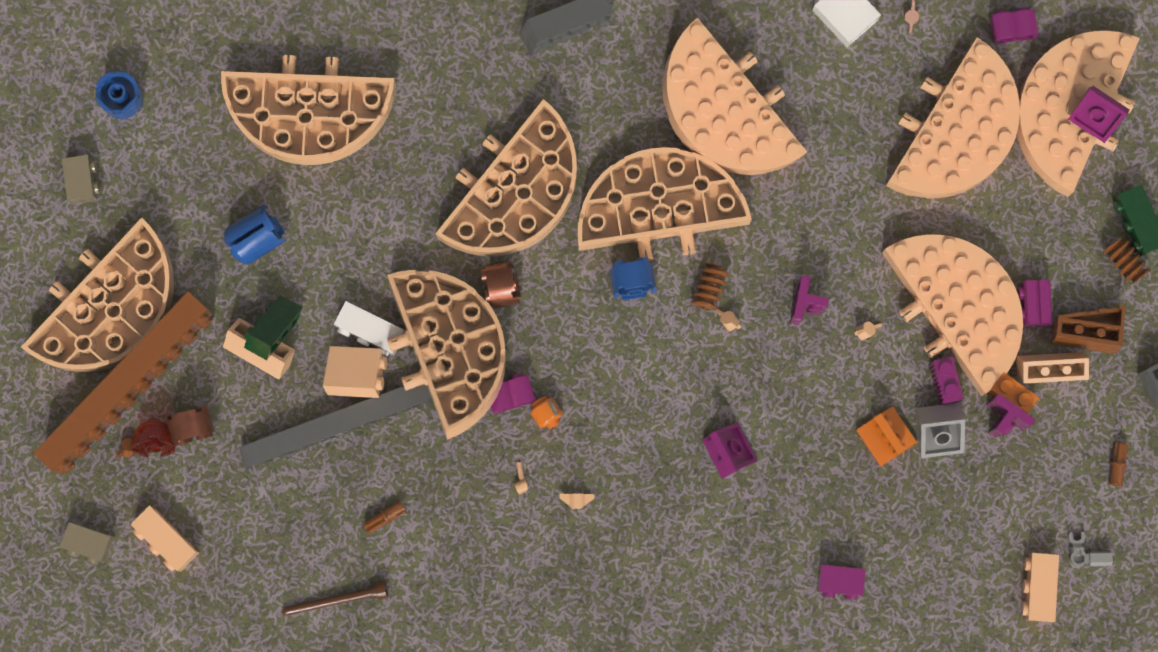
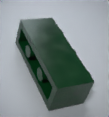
M1139 185L1113 198V207L1116 213H1120L1123 218L1122 227L1127 234H1130L1133 240L1131 241V246L1135 248L1134 252L1139 253L1140 257L1158 250V219L1143 186Z
M281 295L275 302L271 301L266 308V313H261L255 322V326H250L244 335L246 339L244 348L267 361L297 324L303 307Z

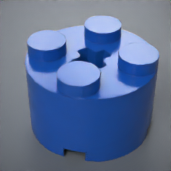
M109 72L102 76L96 85V100L98 104L113 118L121 120L130 118L140 110L143 104L144 96L141 87L126 72ZM118 93L122 94L120 98L116 96Z
M647 257L637 258L635 261L628 263L625 260L614 262V267L609 271L615 299H618V296H622V300L646 297V292L651 290L653 294L657 291L653 265L648 261Z

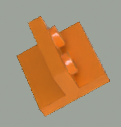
M893 406L856 430L880 467L917 443Z

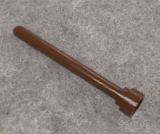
M383 580L375 582V585H371V588L287 606L283 608L282 613L288 616L368 597L378 598L379 600L388 598V593L385 591L386 583Z

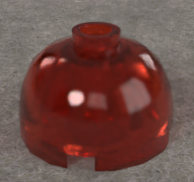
M148 419L146 422L138 425L132 434V452L136 455L149 457L148 453L161 452L160 456H169L175 452L176 446L172 442L167 424L160 419Z

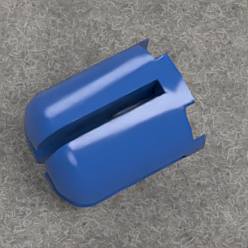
M265 204L236 221L224 231V242L227 247H231L230 253L243 264L253 263L287 241V239L282 238L285 232L277 218L269 216L265 211L268 208Z

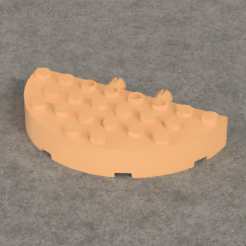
M696 18L681 34L672 48L663 75L662 92L664 106H666L669 122L678 138L692 153L694 152L706 157L726 172L740 175L765 174L782 169L801 158L807 151L771 108L774 103L785 96L783 90L774 95L781 89L775 85L767 94L761 96L744 75L746 70L757 63L755 57L747 62L753 54L748 52L739 61L733 62L702 22Z
M1093 31L1072 36L1046 52L1032 68L1018 95L1020 119L1017 131L1021 150L1031 168L1044 182L1067 197L1074 192L1093 145L1098 144L1113 152L1117 146L1116 143L1119 141L1118 138L1110 136L1103 143L1068 120V118L1080 103L1087 89L1092 87V85L1130 109L1128 113L1131 112L1135 100L1118 94L1117 90L1140 39L1138 37L1115 31Z
M978 37L947 86H942L929 77L924 81L921 89L937 97V103L926 121L921 122L905 112L899 125L914 132L916 137L888 181L887 187L905 195L923 198L954 196L968 191L983 182L996 170L1009 153L1017 135L1020 119L1017 87L1002 58Z
M288 55L282 56V74L221 71L222 91L230 115L245 137L264 153L285 162L301 165H319L334 162L360 150L378 133L391 111L396 92L394 78L338 76L339 58L333 57V60H331V57L325 58V75L295 74L296 56L290 55V58H288Z
M544 99L507 145H503L491 134L487 137L488 140L485 139L482 145L496 154L497 158L481 178L477 179L465 168L460 170L461 174L458 173L456 179L466 185L470 191L436 232L437 239L467 254L489 257L503 256L533 246L551 233L559 224L570 206L575 191L577 177L576 152L571 134L562 118Z
M651 148L624 157V159L611 165L594 182L583 202L580 212L578 248L581 251L635 242L638 244L639 257H645L646 252L648 261L653 260L651 240L679 236L681 238L682 254L688 255L689 246L691 255L697 253L693 234L750 225L751 215L747 202L735 181L716 163L697 153H691L678 148Z
M143 218L131 228L102 261L90 249L84 251L90 259L86 258L83 254L80 255L79 260L84 262L92 271L72 293L60 281L53 284L60 291L51 286L49 292L62 303L21 348L35 358L63 370L74 372L102 371L116 367L170 311L174 294V275L171 260L161 238Z
M915 236L887 247L882 252L883 256L914 299V302L899 310L900 315L903 316L910 312L903 318L905 322H908L917 314L923 312L939 335L938 339L924 346L926 352L935 348L928 356L933 358L948 348L979 394L983 396L989 392L1003 372L1007 374L1019 351L1022 339L1023 314L1016 288L1007 272L983 249L952 236Z
M407 270L388 274L389 285L406 328L405 333L387 338L391 352L408 345L413 347L421 369H419L420 372L401 377L404 388L408 391L423 384L428 387L448 440L477 423L486 414L498 396L506 366L505 342L500 322L490 304L473 287L453 276L430 270L429 272Z

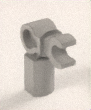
M1072 532L1068 533L1067 539L1071 544V548H1069V563L1074 568H1080L1084 564H1088V566H1112V551H1088L1086 554L1085 547H1082V543L1085 541V533L1080 532L1079 541L1073 539Z

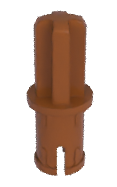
M1116 442L1114 445L1113 459L1109 464L1112 465L1109 485L1123 487L1125 467H1128L1126 464L1128 444Z
M398 500L383 511L379 510L380 513L364 522L363 526L367 533H372L386 523L390 525L389 522L406 513Z

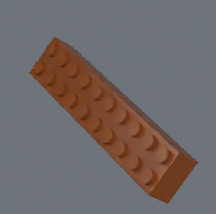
M188 291L33 454L52 472L61 475L64 472L66 474L75 467L76 464L74 462L78 457L82 458L87 455L91 450L89 446L95 440L99 441L105 436V429L110 424L114 425L121 419L120 413L125 408L130 409L136 403L138 394L140 392L145 393L152 386L151 381L156 376L160 377L167 370L166 365L171 360L175 361L183 353L181 349L186 344L191 345L197 339L198 335L196 334L201 328L206 329L212 323L214 314Z

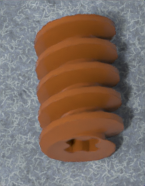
M1122 238L1106 248L1103 253H1111L1108 260H1117L1113 267H1122L1119 275L1127 274L1124 281H1133V284L1150 272L1151 269H1142L1145 261L1137 262L1140 254L1132 255L1135 248H1126L1130 241H1121Z
M706 262L708 268L702 271L705 276L700 277L699 281L702 284L697 285L696 289L699 292L694 293L693 297L696 300L691 301V304L697 308L710 311V309L718 308L713 302L721 300L716 294L724 293L719 286L727 285V282L722 278L730 277V274L724 268Z

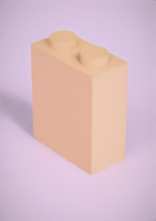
M330 346L323 382L327 395L379 398L380 390L384 388V377L382 376L383 370L387 369V357L384 356L381 349Z

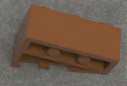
M1126 305L1110 309L1103 308L1092 312L1084 311L1059 315L1052 324L1051 344L1116 354L1123 345Z

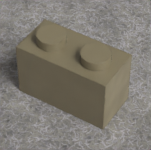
M88 154L62 158L67 201L71 204L97 201V194H100V186L94 178V173H97L95 160H92Z
M69 522L60 548L66 549L65 554L77 558L78 554L86 556L85 561L98 565L99 561L106 562L114 537Z

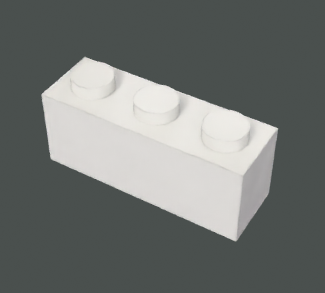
M345 301L334 323L335 327L338 328L337 332L348 338L351 334L358 338L356 342L366 347L371 344L377 347V349H381L386 357L389 354L394 356L397 351L391 352L387 338L405 333V330Z

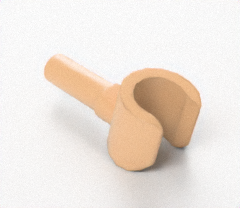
M517 462L520 481L514 483L520 495L528 491V485L523 474L522 462Z

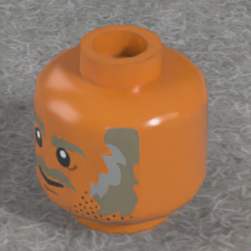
M544 396L531 405L533 408L530 414L539 428L548 427L550 430L560 424L559 419L562 417L563 412L554 398Z

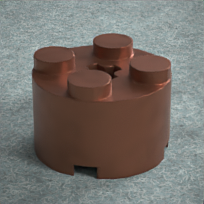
M512 261L486 266L485 269L481 270L482 280L486 282L488 288L485 291V298L494 309L521 304V301L518 299L521 297L517 274H512L511 270L515 268Z
M208 405L165 417L171 442H174L175 446L192 442L191 437L196 436V440L213 436L212 432L215 431Z

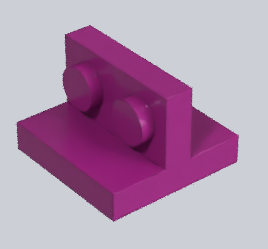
M1092 85V87L1087 89L1068 120L1105 143L1126 117L1130 109Z
M802 275L798 281L790 324L799 326L803 320L805 309L807 314L819 315V313H824L828 307L829 298L808 294L811 279L809 276Z
M1001 394L992 397L987 403L988 407L1001 415L989 431V434L995 438L1008 434L1014 425L1023 431L1031 427L1036 420Z
M738 422L719 429L702 440L722 479L758 461Z

